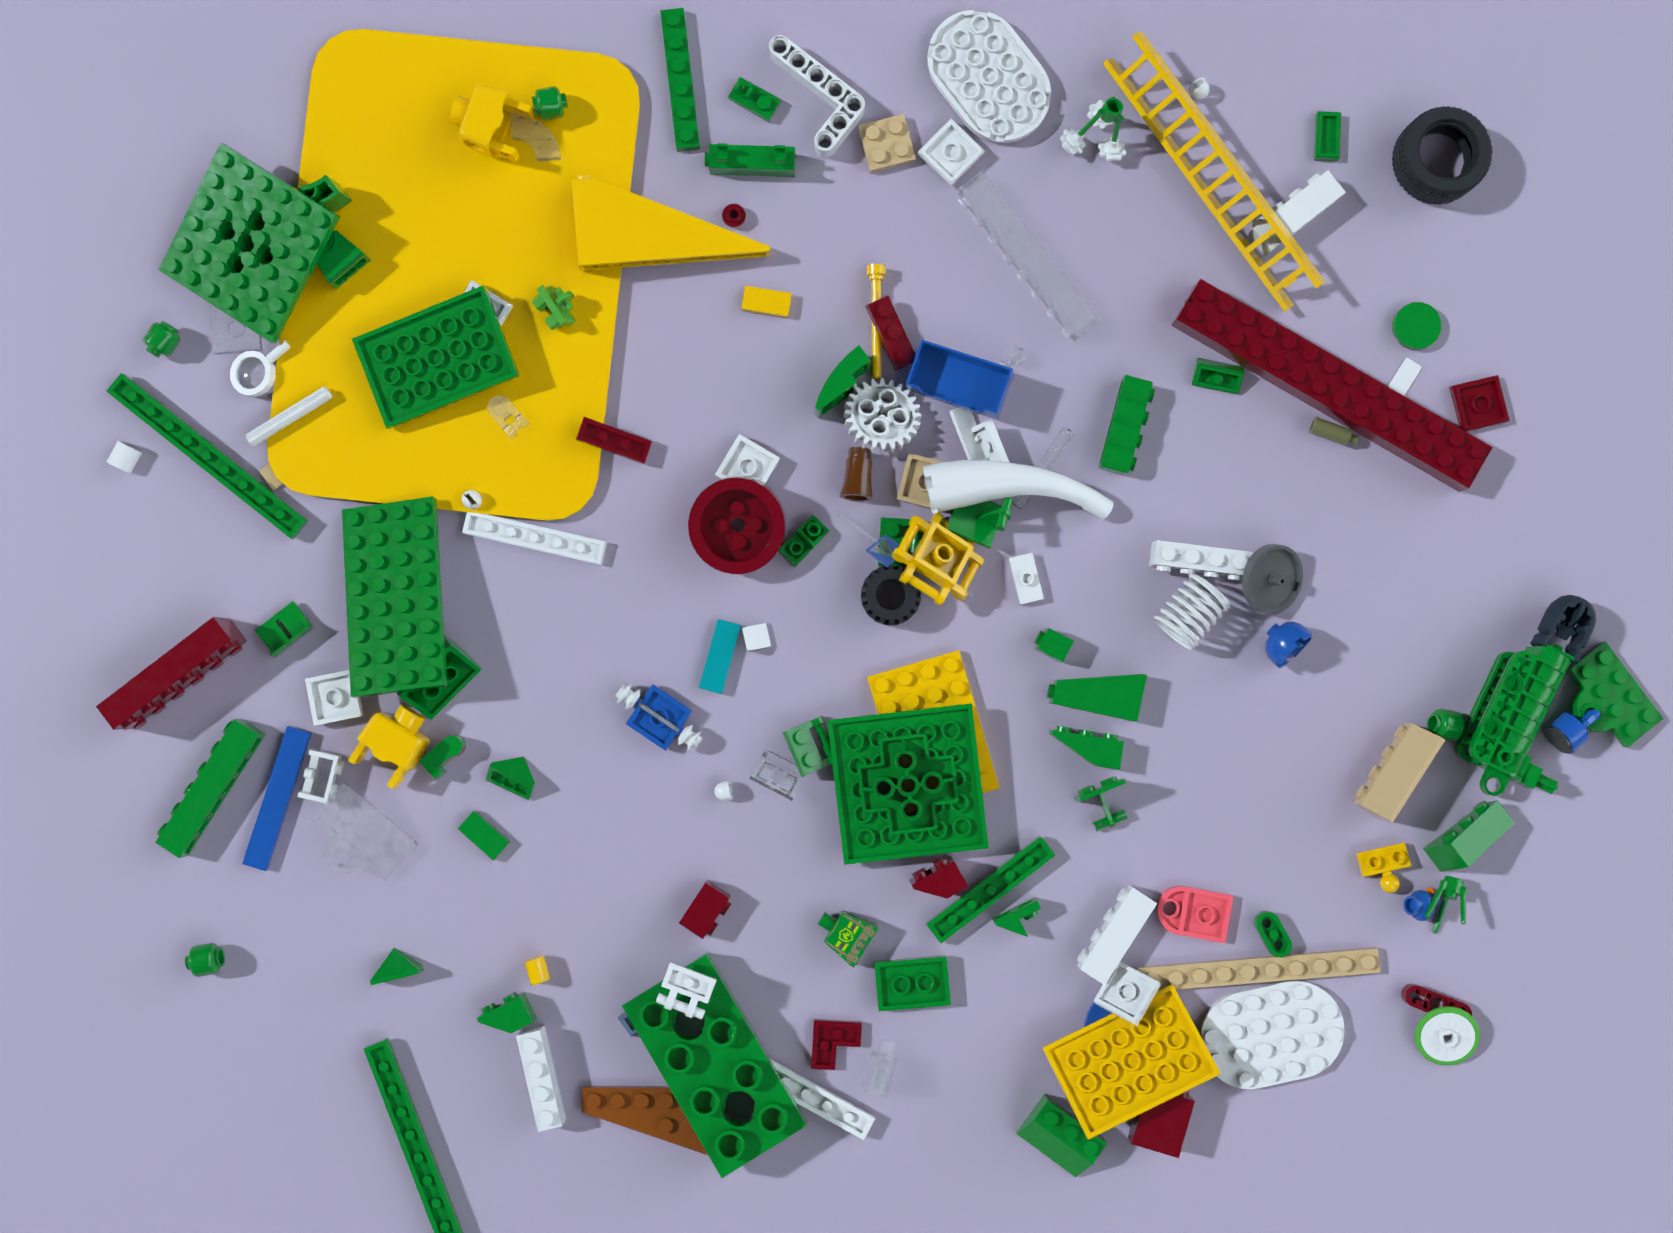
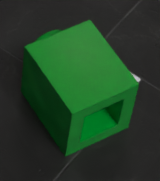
M1045 628L1044 632L1040 630L1034 641L1037 644L1036 651L1060 663L1064 662L1074 640L1050 628Z

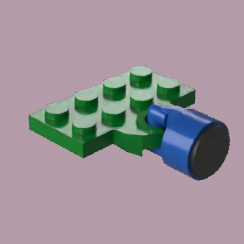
M1604 641L1582 656L1579 663L1572 664L1567 669V673L1580 689L1572 697L1569 704L1572 706V714L1561 713L1546 725L1545 734L1556 749L1567 754H1572L1589 740L1587 731L1591 733L1611 730L1623 747H1629L1663 720V717L1607 642Z

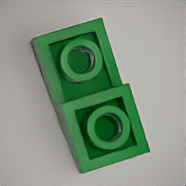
M812 514L778 552L790 564L796 567L830 530Z

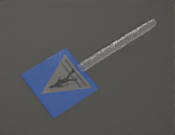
M840 511L837 512V516L874 543L866 549L867 553L885 567L890 566L896 561L891 555L894 549L899 547V544L886 534L879 540H876Z

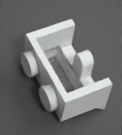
M313 748L309 750L308 754L311 755L309 767L304 771L303 777L305 782L303 790L298 793L297 797L327 804L331 798L335 799L337 795L338 785L335 784L337 775L341 776L344 761H341L342 755Z

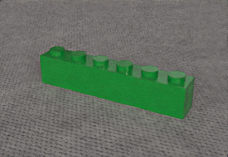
M234 719L225 726L223 730L224 736L220 742L217 741L210 750V758L198 768L197 778L184 790L185 797L181 803L179 802L173 807L170 813L172 817L168 823L162 825L157 833L159 837L155 843L178 858L189 856L266 735L243 719Z

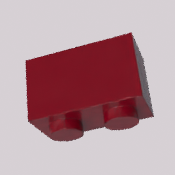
M707 880L679 924L701 939L706 934L711 936L718 925L715 922L719 914L724 916L731 906V903L728 902L731 895Z

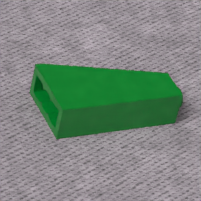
M1133 674L1054 680L1053 684H1049L1047 698H1050L1049 704L1137 722L1147 675Z

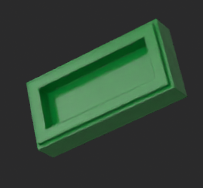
M1317 111L1315 115L1314 160L1338 161L1340 159L1341 112Z
M475 810L458 827L462 834L493 861L510 843L505 836Z

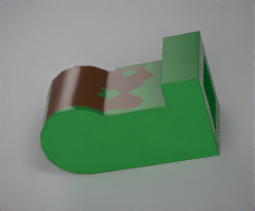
M447 736L419 762L434 779H438L447 772L443 766L454 756H459L465 751L466 743L460 736Z

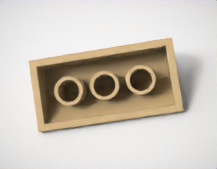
M1404 723V725H1400L1394 733V741L1391 745H1387L1381 753V761L1378 765L1372 767L1368 774L1369 780L1355 794L1356 800L1354 804L1377 819L1389 822L1395 820L1445 742V739L1413 723Z

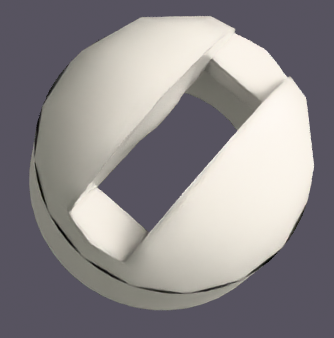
M1199 78L1189 86L1188 90L1195 99L1201 100L1208 96L1210 87L1205 78Z
M467 490L462 495V503L469 509H477L482 503V496L475 490ZM468 494H470V496L476 502L473 505L466 497Z
M730 781L717 784L714 793L718 799L723 801L733 799Z

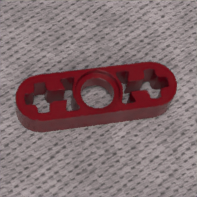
M1407 984L1402 989V1000L1406 1004L1428 1013L1432 1010L1431 1001L1434 998H1440L1443 1003L1442 1007L1460 1008L1472 1016V1010L1467 1004L1416 984ZM1416 991L1418 995L1425 997L1424 1002L1416 998L1412 1000L1409 993Z

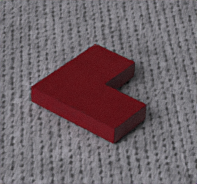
M814 1019L811 1069L835 1070L837 1046L861 1047L862 1021Z

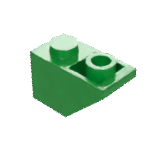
M514 992L503 998L504 1003L498 1006L492 1003L482 1008V1014L476 1018L478 1023L513 1033L533 1023L537 1017L525 993L517 995Z

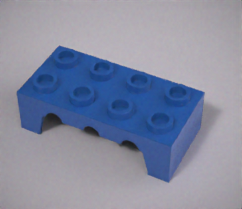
M921 340L906 382V387L911 392L998 420L1014 373L1013 368Z

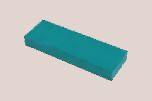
M720 619L717 620L699 685L700 689L718 694L723 693L741 625Z

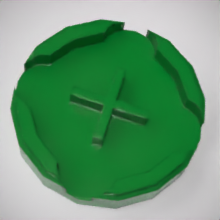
M1412 302L1403 306L1395 314L1392 322L1394 337L1397 338L1399 344L1410 350H1422L1432 345L1438 339L1442 330L1438 312L1431 305L1423 302Z

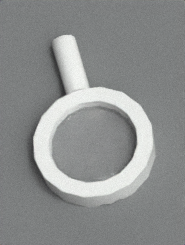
M284 340L268 355L256 351H246L240 354L233 362L230 370V380L233 387L239 393L251 397L261 396L268 392L273 386L276 377L273 363L291 348L289 343Z

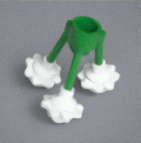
M1116 97L1108 98L1105 103L1102 100H1098L1096 104L1089 106L1090 111L1087 113V117L1090 121L1081 130L1075 131L1071 129L1069 131L1065 129L1060 137L1062 147L1068 153L1081 154L1086 146L1085 142L1082 141L1084 134L1091 126H1099L1100 129H1104L1106 125H1111L1115 122L1112 137L1104 139L1103 143L1098 145L1099 155L1107 161L1121 160L1122 156L1126 155L1125 143L1119 142L1118 139L1120 124L1124 119L1121 115L1123 111L1122 102Z

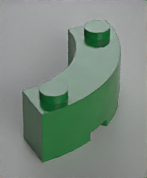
M324 175L316 182L296 188L332 212L342 209L352 201L339 183L327 175Z

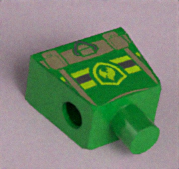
M843 910L837 919L824 912L817 924L828 931L824 942L853 968L878 930L877 924Z

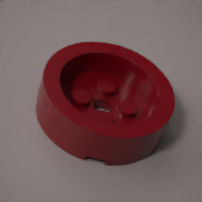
M742 476L727 477L718 480L704 489L693 503L688 520L690 541L699 557L712 568L729 574L750 573L765 566L780 549L786 534L785 510L775 492L761 481ZM734 518H742L745 521V528L743 530L737 531L733 529L732 521Z

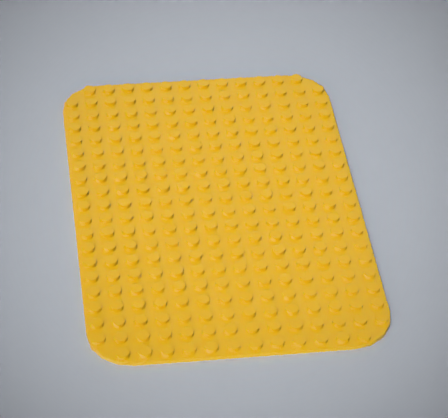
M370 29L346 30L330 38L319 50L311 72L298 188L316 182L324 175L339 183L352 201L342 209L334 212L340 216V219L333 231L337 230L367 255L371 261L338 289L329 284L318 264H316L280 335L279 344L285 340L291 348L277 359L270 419L322 387L328 388L332 394L330 400L267 438L268 462L276 478L290 490L315 497L382 504L433 496L436 498L437 509L543 521L565 519L581 511L593 497L599 478L602 450L576 441V437L583 417L605 424L622 268L580 271L571 180H576L578 176H590L631 192L640 112L639 87L630 70L616 58L593 52ZM478 85L508 92L512 99L531 105L533 111L532 97L535 96V91L541 88L556 86L560 94L565 93L568 108H564L563 117L543 121L540 116L536 115L531 120L514 113L512 114L502 144L517 150L520 155L517 162L498 155L494 159L468 148L459 136L460 127L450 123V111L456 97L461 96L470 100L474 88ZM471 280L480 286L484 285L488 291L513 305L501 328L520 377L391 429L385 427L352 341L353 338L463 294ZM544 285L545 288L553 286L555 290L561 287L564 293L572 291L574 298L570 302L574 308L569 312L576 322L572 325H563L556 330H551L545 322V319L552 314L550 309L547 308L541 312L532 303L539 294L537 289ZM467 490H475L481 494L482 503L477 509H469L463 505L462 495ZM470 494L466 496L472 505L476 503Z

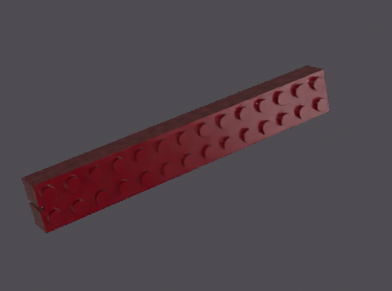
M1201 278L1194 285L1171 325L1458 492L1470 488L1493 448Z

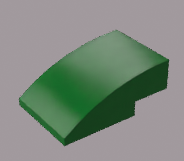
M860 345L845 356L825 382L815 406L818 419L849 397V394H853L855 388H857L856 379L870 369L871 360Z

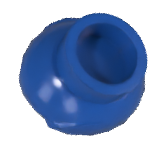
M1428 887L1425 891H1414L1411 896L1406 897L1404 900L1405 912L1412 915L1418 921L1429 920L1434 914V910L1429 918H1425V913L1436 891L1431 887ZM1441 898L1438 900L1436 906L1439 905Z

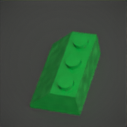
M445 634L447 686L397 693L401 699L430 720L482 670L457 643Z
M1046 1094L1042 1096L1016 1132L1017 1135L1074 1177H1077L1093 1165L1107 1145L1101 1135L1087 1140L1076 1116Z

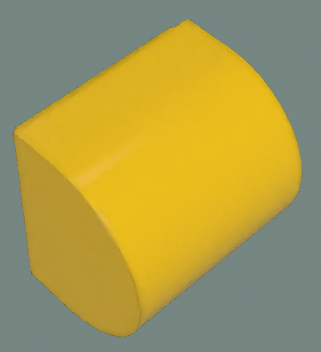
M544 955L526 960L525 966L530 984L536 985L550 979Z

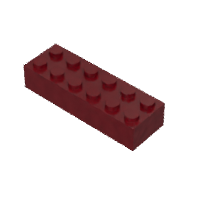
M212 617L98 704L96 708L113 730L139 729L147 723L146 718L150 715L162 712L166 708L165 704L183 696L185 694L184 689L201 682L205 678L203 676L209 670L214 671L222 666L224 663L222 660L227 656H234L243 649L242 645L247 640L231 619Z

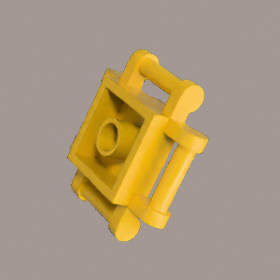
M938 512L934 513L929 523L918 516H912L904 538L899 547L894 549L891 556L897 562L907 565L899 581L904 584L909 583L934 599V603L941 606L949 592L957 600H965L968 594L967 589L978 568L982 567L984 559L973 552L974 542L960 537L947 529L949 522L942 518L943 515ZM920 530L924 535L911 555L907 553V550L916 533ZM968 561V562H969V566H968V568H967V570H966V572H965V574H964V576H963V578H962L960 584L958 585V584H956V582H957V580H958V578H959V576H960V574H961V572H962V570H963V568H964L966 562ZM917 571L941 586L940 591L914 576L913 572Z

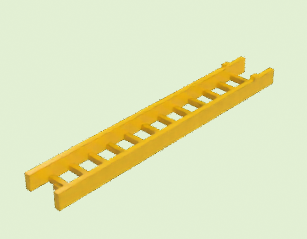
M1143 32L1135 33L1132 38L1144 53L1124 72L1113 58L1107 59L1102 64L1284 312L1287 311L1294 304L1282 288H1287L1299 279L1297 276L1304 272L1315 288H1318L1326 281L1166 65L1163 57L1158 54ZM1149 60L1158 74L1137 91L1135 85L1128 77ZM1163 79L1172 93L1151 110L1142 96ZM1177 98L1186 112L1165 130L1156 115ZM1191 117L1200 129V132L1179 149L1170 134ZM1205 137L1215 151L1193 168L1184 153ZM1219 156L1229 170L1207 187L1198 175V172ZM1233 175L1243 190L1221 206L1212 192ZM1248 195L1257 209L1235 225L1226 211L1244 196ZM1262 214L1271 226V229L1252 244H1249L1240 230ZM1276 233L1286 248L1264 264L1254 249ZM1290 252L1300 267L1278 283L1268 268Z

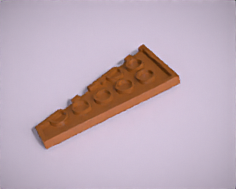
M668 1086L582 1087V1113L708 1155ZM726 1100L725 1109H724L726 1114H727V1100Z

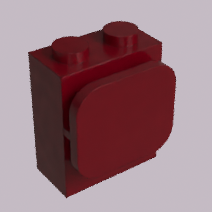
M1187 1091L1132 1118L1128 1140L1132 1145L1179 1158L1194 1107V1099Z

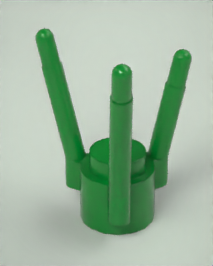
M1445 876L1444 880L1440 881L1439 888L1425 913V918H1429L1442 895L1443 900L1433 928L1434 934L1438 932L1448 900H1457L1458 896H1460L1461 924H1466V894L1468 888L1463 887V880L1452 876Z

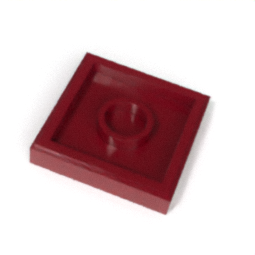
M1498 375L1449 387L1460 429L1468 432L1510 421Z

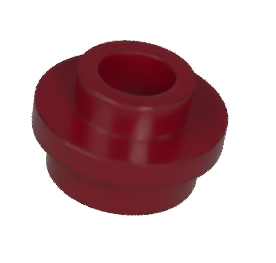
M729 204L722 212V219L727 226L737 228L745 222L746 213L739 204ZM731 212L738 213V217L734 219L729 215Z

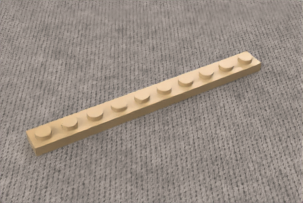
M1371 947L1288 954L1282 958L1262 956L1136 967V970L1160 982L1159 991L1171 984L1178 990L1380 973L1378 948Z

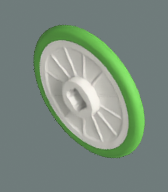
M1439 1007L1429 1011L1420 1019L1415 1029L1417 1049L1427 1060L1439 1065H1455L1465 1061L1475 1052L1480 1041V1030L1475 1019L1466 1011L1456 1007Z

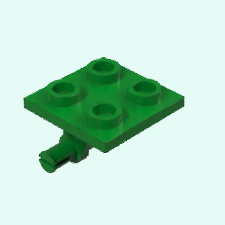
M1010 497L1003 498L1002 506L992 501H986L953 509L947 529L960 537L990 549L996 530L1004 531L1007 520L1011 518L1012 513L1010 510L1013 499Z
M1112 776L1100 781V787L1095 788L1093 785L1078 790L1079 795L1074 797L1075 802H1081L1097 795L1105 813V818L1092 822L1093 826H1097L1094 827L1096 832L1108 826L1110 828L1115 827L1116 823L1128 819L1127 815L1121 816L1126 814L1124 809L1111 815L1103 792L1125 784V779H1117V776Z

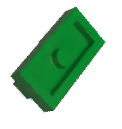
M739 77L728 96V100L768 123L781 103L779 98Z

